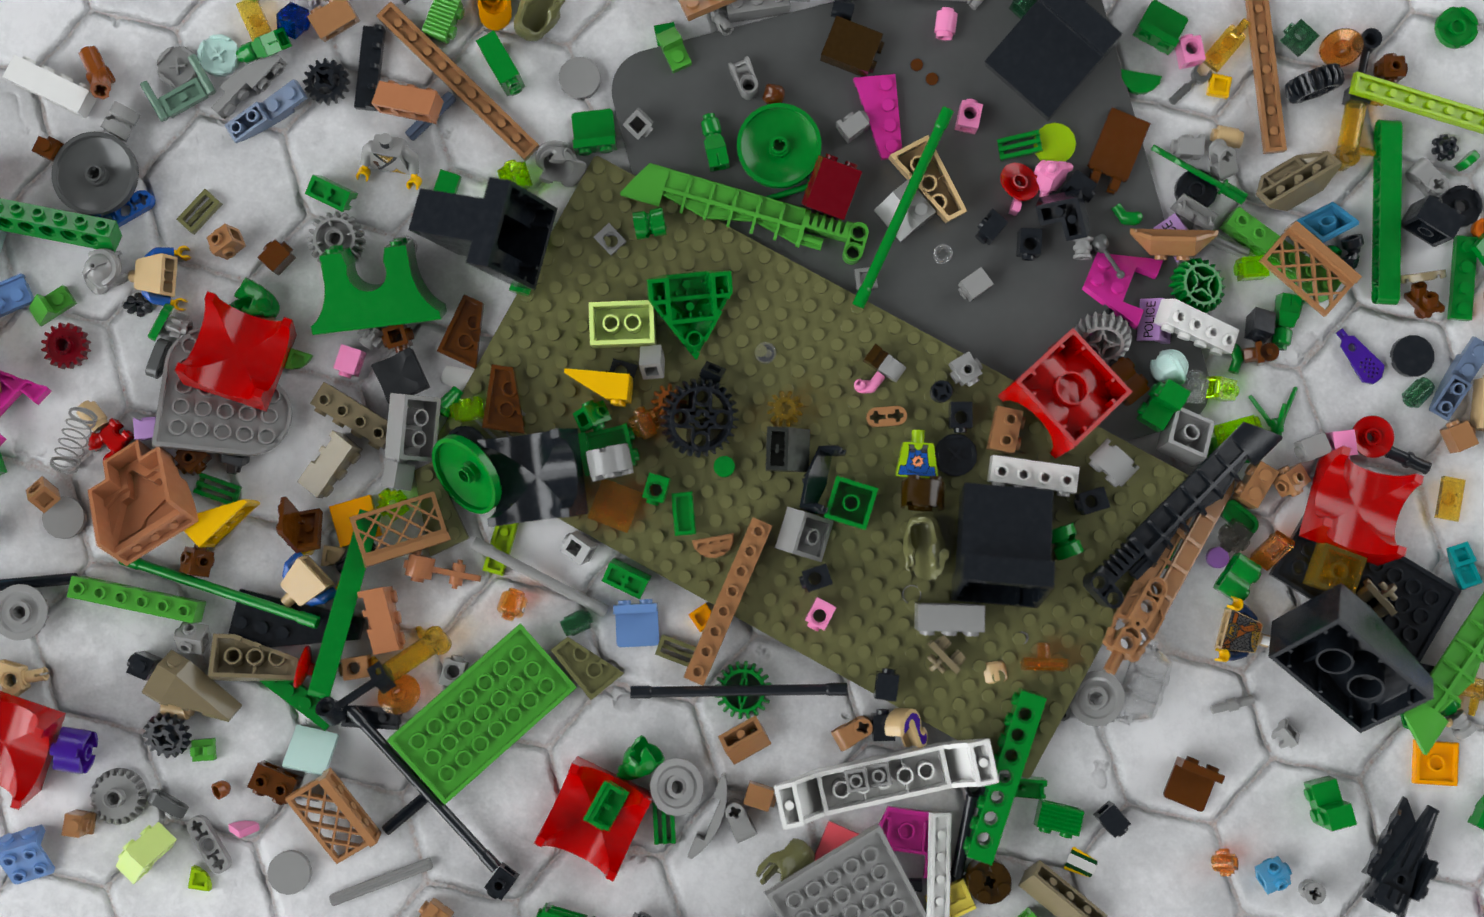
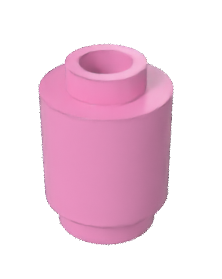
M943 7L942 10L937 11L934 33H936V38L939 40L949 41L955 35L958 13L954 12L953 8Z

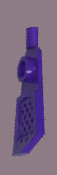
M1343 328L1336 332L1337 336L1341 339L1340 347L1361 382L1374 384L1383 376L1385 365L1355 336H1348ZM1349 344L1354 346V351L1349 350Z

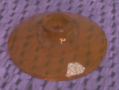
M1341 28L1331 32L1323 39L1319 48L1322 61L1326 65L1336 63L1340 67L1351 64L1362 53L1364 46L1362 36L1359 32L1350 28Z
M407 674L394 675L396 686L385 694L380 690L378 691V702L385 712L394 715L403 714L411 710L418 702L420 686L414 677Z

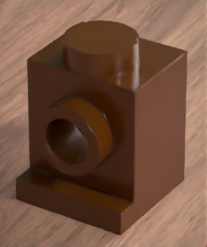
M38 136L31 151L54 162L58 151L64 144L50 136L47 139Z

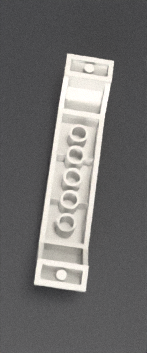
M984 738L927 744L923 748L914 747L818 768L774 785L782 827L783 830L805 826L809 822L832 814L950 788L986 786L999 783L990 739ZM889 762L892 785L848 793L844 775L845 770Z

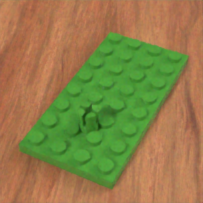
M520 623L392 734L387 741L445 805L577 687Z

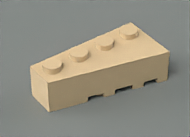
M929 135L894 152L888 158L907 180L912 177L929 140ZM935 150L918 190L946 224L965 214L967 209Z

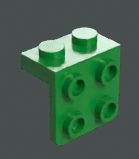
M1153 0L1132 35L1156 48L1158 51L1169 55L1178 44V38L1188 23V18L1161 2Z
M611 109L575 112L571 115L574 136L572 142L576 155L587 156L592 153H610L617 150L614 116Z

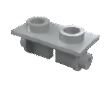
M1184 193L1170 208L1177 215H1181L1197 226L1202 227V230H1211L1214 226L1212 222L1218 216L1217 213Z

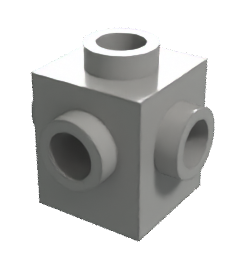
M970 352L965 353L948 364L952 370L950 375L953 381L961 386L967 384L970 387L980 381L978 377L983 374L981 372L983 367L977 358L974 359ZM964 368L968 369L969 374L965 373Z
M183 621L179 629L175 630L173 640L176 641L177 651L203 655L211 640L209 625Z

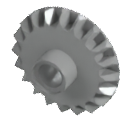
M25 584L12 585L0 592V633L3 636L12 640H26L40 633V630L46 626L45 622L49 618L48 610L50 609L47 607V600L43 597L42 592H39L36 587ZM22 607L25 609L24 617L21 615Z
M1104 671L1087 672L1070 703V708L1078 720L1089 726H1107L1108 723L1114 722L1118 716H1121V711L1125 708V690L1119 680L1112 674ZM1097 696H1103L1101 703H1094Z
M679 758L669 759L660 764L651 775L652 778L649 785L650 794L653 799L652 802L664 814L672 816L688 814L701 801L704 788L703 779L699 770L691 762ZM673 782L678 786L676 793L671 788Z
M126 768L108 770L102 773L92 786V793L90 794L92 802L90 805L93 806L94 813L98 814L100 819L105 820L107 823L115 825L129 823L136 819L145 808L147 802L146 785L142 778L132 770ZM114 793L119 795V802L115 801Z

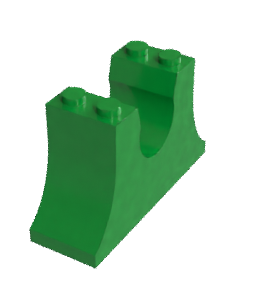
M406 237L394 238L384 248L383 263L386 268V278L382 284H370L360 278L356 271V260L350 247L343 248V245H333L325 249L323 254L319 255L325 292L321 313L316 322L311 326L312 335L440 320L447 312L446 304L430 292L422 279L417 264L413 239L407 240Z

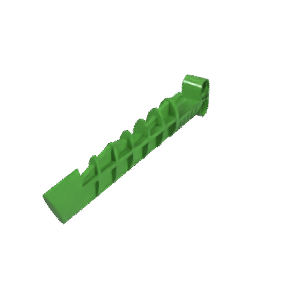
M649 163L620 192L621 196L658 207L660 206L662 196L681 206L679 213H683L684 208L702 217L703 220H727L726 227L730 226L731 221L752 222L750 234H753L755 224H758L775 233L774 241H776L778 235L795 244V247L798 248L802 245L821 250L824 239L806 234L804 231L844 242L842 258L849 265L859 262L869 234L868 227L862 222L854 223L847 221L844 223L841 222L842 219H839V221L834 220L833 216L827 218L826 214L824 216L819 215V212L814 214L811 213V210L652 163ZM860 229L864 236L857 238L853 235V231ZM850 249L856 250L858 257L850 258L847 251Z
M1484 592L1430 673V676L1433 678L1434 699L1403 714L1416 743L1424 755L1429 753L1449 722L1440 713L1453 701L1461 704L1462 700L1458 696L1471 684H1474L1480 663H1484Z

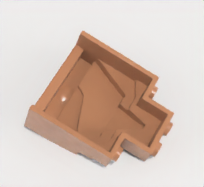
M138 439L102 461L105 480L88 490L96 546L125 566H128L199 521L188 483L180 477L173 456L161 447L151 450Z

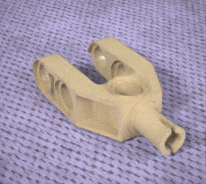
M6 659L0 660V685L2 692L18 697L31 687L30 683L47 681L49 674H40L49 671L46 667L28 670L26 665ZM13 675L16 677V683H15V684H14V682L12 681V676H13Z

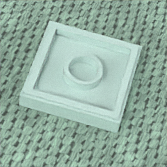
M297 724L282 766L306 773L322 775L323 771L329 767L339 734Z

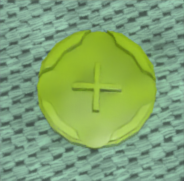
M1050 123L1039 129L1043 152L1035 153L1040 161H1067L1071 158L1075 151L1076 140L1070 128L1060 123Z

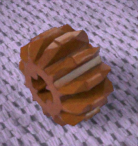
M668 384V391L661 385L660 390L663 392L661 394L654 391L653 394L659 397V399L651 400V403L659 404L653 408L654 412L661 410V406H667L664 403V398L671 396L669 391L677 392L676 388L672 391V384ZM680 400L677 406L687 405L688 401ZM662 409L659 415L665 414L666 411ZM678 413L675 415L677 419L680 417Z

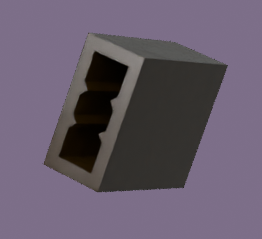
M836 16L822 50L820 61L861 77L868 76L869 72L873 73L877 61L874 59L876 54H881L885 42L882 41L883 33Z

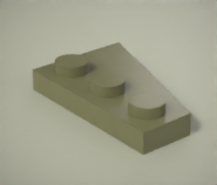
M566 637L551 650L590 700L624 674L569 637Z

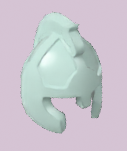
M1174 349L1162 350L1156 359L1150 361V371L1154 379L1159 382L1171 379L1179 385L1185 383L1189 364L1185 355L1180 351Z

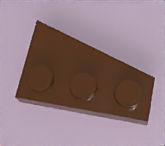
M465 294L463 295L437 352L476 369L484 303Z
M492 364L482 428L525 434L513 367Z

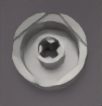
M1106 439L1089 457L1091 461L1088 464L1099 473L1103 471L1107 475L1104 479L1113 487L1118 485L1122 487L1140 467L1138 465L1132 466L1134 461L1117 445H1108L1111 441Z
M628 443L586 452L592 482L634 473Z

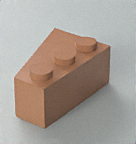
M393 586L357 592L358 598H363L366 609L362 610L363 617L368 619L369 629H367L373 655L404 649L403 645L406 643L404 632L400 631L399 624L402 623L400 611L396 609L398 596L396 590H393Z

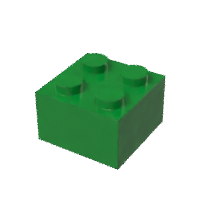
M836 476L827 504L828 512L824 514L823 518L866 530L878 488Z

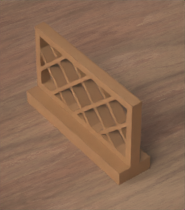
M1297 220L1287 226L1284 233L1259 260L1262 265L1323 317L1328 315L1347 291L1362 277ZM1287 236L1294 242V249L1284 250L1283 240ZM1299 252L1308 253L1310 255V263L1300 264ZM1284 253H1294L1295 264L1285 265ZM1271 254H1279L1280 265L1274 266L1267 259ZM1315 266H1323L1326 269L1327 277L1316 278ZM1300 267H1311L1312 278L1301 279ZM1285 268H1296L1297 279L1290 280L1286 277ZM1332 280H1339L1345 287L1340 292H1333ZM1317 281H1327L1328 292L1318 293ZM1302 282H1312L1313 293L1306 294L1302 290ZM1318 296H1328L1329 305L1325 309L1319 305Z
M434 491L350 517L365 568L451 540ZM431 497L433 508L430 513L418 508L422 500ZM419 501L416 506H414V505L411 504V503H414V502ZM408 505L414 509L409 520L397 514L401 506ZM397 508L395 513L390 511L391 509ZM434 509H435V512H436L437 517L434 516V515H432ZM385 511L393 515L388 526L376 521L379 514ZM416 511L428 516L423 527L411 521ZM377 514L374 519H372V518L369 517V516H372V515ZM395 517L407 522L402 533L390 528ZM430 517L439 521L441 530L432 532L425 528ZM365 518L372 522L367 533L358 529L356 520ZM374 523L386 529L381 540L369 535ZM409 524L421 529L416 538L412 539L404 535ZM388 530L400 536L394 545L383 542ZM423 531H425V532L428 533V534H425V535H422V536H421V534H422ZM360 533L365 535L363 541L361 539ZM367 537L379 542L375 551L365 552L363 544ZM402 537L407 539L406 541L400 542ZM381 544L387 546V547H384V548L379 549V547H380Z
M331 767L323 771L321 776L287 795L285 798L286 802L336 864L367 846L372 847L377 844L382 833ZM320 784L324 789V795L313 794V787ZM298 796L306 797V806L297 804L294 798ZM311 799L323 801L322 809L310 807ZM326 802L335 803L338 807L337 812L325 810ZM308 813L320 814L319 822L311 821ZM324 815L336 817L335 825L323 823ZM339 818L347 819L351 823L350 828L338 826ZM321 828L333 830L332 838L324 837L321 834ZM336 832L349 833L348 840L335 839ZM352 834L359 835L364 841L360 844L351 842ZM334 845L345 846L346 852L338 855L334 850Z

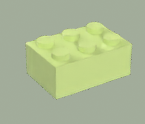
M648 300L589 302L590 346L592 348H617L657 345L655 308Z

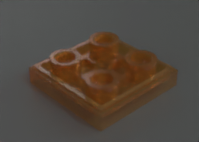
M604 479L601 481L587 518L628 533L643 493Z

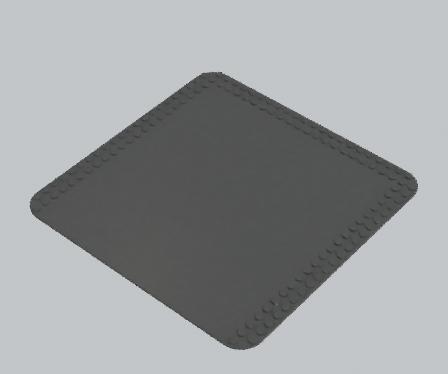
M852 0L855 3V8L851 21L883 33L882 41L885 42L881 54H876L874 59L877 61L873 73L869 72L868 76L895 74L902 148L927 135L930 137L943 106L954 111L936 151L967 209L965 214L946 224L935 212L930 220L901 243L895 237L877 276L878 289L871 290L868 302L964 354L970 352L974 359L977 358L980 363L1015 381L1053 343L1072 328H1075L1076 324H1079L1080 318L1085 319L1087 314L1094 316L1095 311L1098 314H1102L1109 307L1101 305L1082 290L1097 252L1092 248V251H1090L1092 259L1074 260L1073 255H1075V251H1073V246L1075 242L1072 240L1066 241L1062 222L1040 226L1036 210L1040 191H1038L1034 198L1021 201V210L1016 216L1008 214L1013 197L1004 190L1001 184L1000 174L1002 169L1010 163H1021L1034 172L1040 160L1035 154L1001 161L997 139L1038 130L1050 123L1063 124L1070 128L1076 140L1075 151L1071 158L1066 161L1067 163H1072L1073 170L1068 172L1066 180L1058 190L1052 191L1049 195L1062 193L1060 190L1076 170H1079L1089 178L1092 169L1087 164L1109 110L1113 107L1135 116L1127 86L1121 77L1122 68L1116 47L1097 65L1047 121L985 66V60L1037 0H984L976 10L971 9L969 4L963 1ZM1085 0L1108 21L1102 0ZM834 1L734 27L732 33L727 36H723L721 31L683 40V45L692 65L675 73L672 72L660 46L637 52L628 57L619 66L614 75L612 99L631 172L634 176L649 163L762 196H768L807 184V179H805L801 183L788 188L766 187L749 177L740 164L737 154L738 133L745 119L753 111L768 105L762 98L766 84L782 86L785 90L782 103L791 104L802 109L814 120L821 136L820 156L825 157L827 153L838 157L837 162L845 164V161H849L858 165L856 169L861 170L862 174L846 217L841 221L844 223L847 221L854 223L862 222L869 229L863 255L857 264L849 265L844 262L842 258L844 242L804 231L806 234L824 239L819 251L802 245L799 248L795 247V244L778 235L776 241H774L775 233L758 224H755L753 234H750L752 222L731 221L729 226L856 295L858 291H856L854 269L871 266L888 229L874 209L907 179L890 160H881L870 125L868 130L848 144L835 128L836 122L839 119L844 122L843 118L849 113L853 112L855 114L859 110L864 111V108L853 82L854 77L861 76L820 61L822 50L835 20L834 17H830ZM943 7L953 8L954 12L958 13L956 32L952 40L949 41L937 39L936 33H934L937 11L942 10ZM745 56L749 57L758 80V95L752 100L742 98L728 67V63L731 62L733 64L741 61ZM913 59H920L923 62V67L920 71H913L910 64ZM929 73H935L938 76V82L935 85L927 84L926 76ZM747 84L743 88L749 91L752 90L754 86ZM975 99L978 103L983 104L979 127L975 134L955 130L959 106L962 100ZM639 107L654 122L651 126L653 130L646 138L641 136L637 140L623 126V123ZM964 112L966 118H974L972 112ZM715 113V117L720 121L721 136L725 139L729 159V169L710 172L704 147L706 137H704L701 127L702 116L705 114ZM1034 137L1002 144V146L1032 140ZM1142 144L1128 180L1126 182L1121 181L1118 191L1114 195L1107 193L1106 190L1112 177L1101 174L1097 186L1094 188L1096 194L1089 203L1084 202L1091 227L1088 236L1094 238L1097 235L1104 234L1109 241L1107 249L1109 254L1154 259V256H1150L1130 235V228L1154 229L1155 226L1164 221ZM1029 145L1021 148L1004 151V155L1026 149L1034 148V146ZM805 191L776 199L809 209L814 214L816 212H819L821 216L826 214L801 204ZM1121 203L1126 212H1141L1143 220L1135 226L1123 225L1111 209ZM993 208L1008 223L990 245L987 243L983 244L975 237L980 230L977 226L985 217L989 219L987 214ZM826 214V217L831 218L832 215ZM718 220L725 225L727 224V220ZM1020 228L1042 229L1041 255L1035 258L1034 261H1024L1022 257H1016L1017 232ZM860 229L853 231V235L857 238L864 236ZM1031 241L1024 242L1027 249H1034ZM850 249L847 251L850 258L858 257L856 250ZM1168 256L1167 260H1163L1156 279L1134 272L1123 302L1139 308L1140 299H1176L1175 295H1170L1173 289L1168 287L1172 283L1169 278L1174 274L1173 270L1178 267L1174 257ZM982 267L994 284L969 302L968 299H964L960 295L958 284ZM1132 328V342L1124 358H1129L1134 363L1136 373L1138 375L1142 374L1147 379V385L1150 389L1154 383L1156 385L1159 383L1151 374L1150 361L1156 359L1162 350L1174 349L1180 351L1185 355L1189 364L1185 383L1181 386L1191 392L1183 408L1200 414L1205 408L1210 394V380L1201 348L1194 346L1192 341L1177 338L1178 334L1171 333L1170 344H1161L1155 341H1136L1137 328ZM1111 359L1110 363H1108L1107 361H1105V363L1109 366L1115 360ZM1148 391L1130 406H1125L1121 403L1098 426L1125 441L1158 433L1136 420L1139 414L1137 409L1143 401L1146 403L1150 396Z

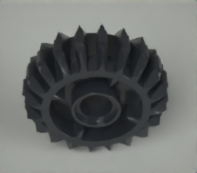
M1333 63L1309 70L1286 83L1284 87L1286 97L1290 103L1297 104L1327 94L1344 83L1343 69H1341L1339 64Z

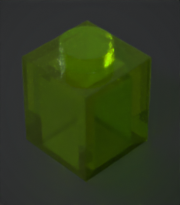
M1264 255L1241 257L1236 260L1233 271L1234 275L1237 276V282L1261 280L1270 276L1269 270L1259 262Z

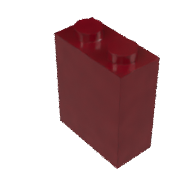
M827 153L825 157L819 155L801 204L844 220L862 171L856 169L858 165L852 162L845 161V164L837 162L838 157Z

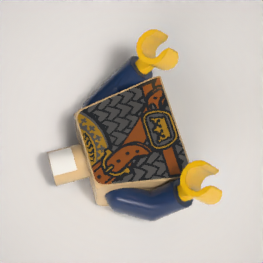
M1234 596L1230 597L1233 599V604H1227V608L1230 609H1224L1214 647L1216 648L1215 651H1219V657L1214 658L1215 661L1239 660L1247 657L1249 653H1255L1258 645L1266 648L1270 645V635L1261 633L1263 624L1258 622L1256 614L1244 604L1242 599Z

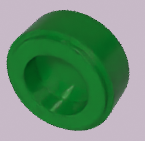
M512 285L509 288L510 292L530 296V289L514 287Z
M720 456L714 462V471L720 477H729L735 470V463L728 456Z

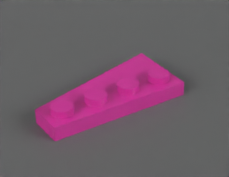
M895 74L854 77L853 82L857 88L864 111L870 119L869 125L881 160H889L888 158L891 154L902 149Z

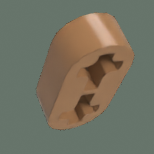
M901 406L872 408L866 415L867 423L875 428L899 426L907 419V412ZM895 410H898L899 414H903V417L900 418L899 422H896L895 418H888V415H893ZM877 412L879 416L885 415V419H879L876 424L874 420H870V416Z

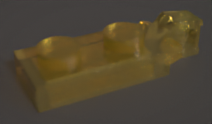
M1243 18L1236 27L1231 24L1205 54L1206 60L1203 63L1217 73L1245 40L1246 35L1243 32L1250 22Z

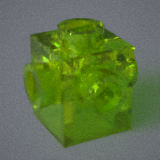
M509 160L504 163L503 167L497 170L500 179L512 180L525 189L533 185L525 161L516 162V160Z
M387 487L378 494L379 498L376 501L379 505L376 508L388 506L391 500H395V503L407 500V497L400 489L398 491L394 488L389 490ZM408 505L401 506L397 514L402 516L410 508ZM397 508L391 509L390 511L395 513ZM386 511L380 513L383 517L387 515L390 520L393 518V515Z

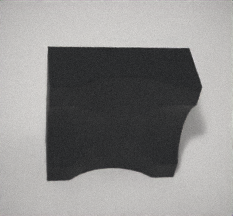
M410 347L390 358L371 365L388 404L390 403V393L415 395L430 388L416 354Z

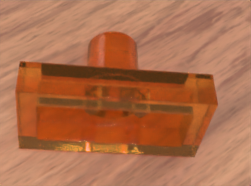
M1276 530L1250 555V559L1268 571L1294 547L1295 541Z
M1037 643V658H1023L1020 661L1021 670L1065 671L1068 668V659L1050 658V643Z

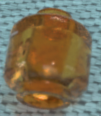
M644 406L633 410V415L629 418V423L635 436L647 439L658 433L657 430L660 427V423L653 409H645Z
M509 588L508 591L502 592L497 605L498 612L502 614L501 618L514 621V618L523 617L528 599L525 597L524 592L514 588Z

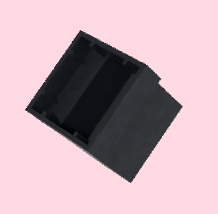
M1037 0L985 60V66L1049 121L1097 65L1114 49L1122 33L1085 0Z
M489 177L483 198L420 188L408 230L458 255L467 256V264L514 287L536 290L558 208L512 180Z
M965 482L959 495L956 566L952 576V601L1039 608L1054 589L1055 561H1051L1053 490Z

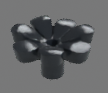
M1441 134L1439 136L1440 139H1433L1432 145L1436 147L1432 148L1431 152L1434 155L1438 154V161H1443L1445 158L1452 160L1455 157L1454 153H1457L1459 147L1456 145V137L1449 138L1447 134Z
M135 293L134 296L130 295L127 297L123 308L127 309L129 314L137 312L138 317H144V311L147 313L152 312V303L144 300L142 293Z

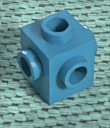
M1279 856L1265 859L1261 864L1255 866L1256 878L1267 895L1277 890L1282 891L1291 884L1290 875H1292V871L1286 862L1283 863Z

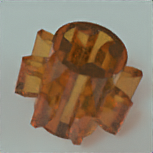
M1229 848L1219 849V851H1215L1216 855H1212V868L1214 871L1220 872L1221 877L1231 876V874L1235 873L1234 870H1238V858L1236 854H1230Z

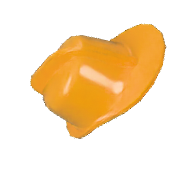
M477 0L479 16L486 28L501 30L509 24L512 18L511 0Z

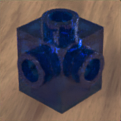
M290 2L276 14L277 29L284 27L287 36L296 40L310 27L311 22L307 17L309 10Z

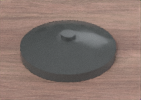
M94 131L79 134L60 148L52 165L51 177L57 196L66 206L80 214L103 216L117 211L130 200L137 187L139 169L133 152L124 142L111 134Z

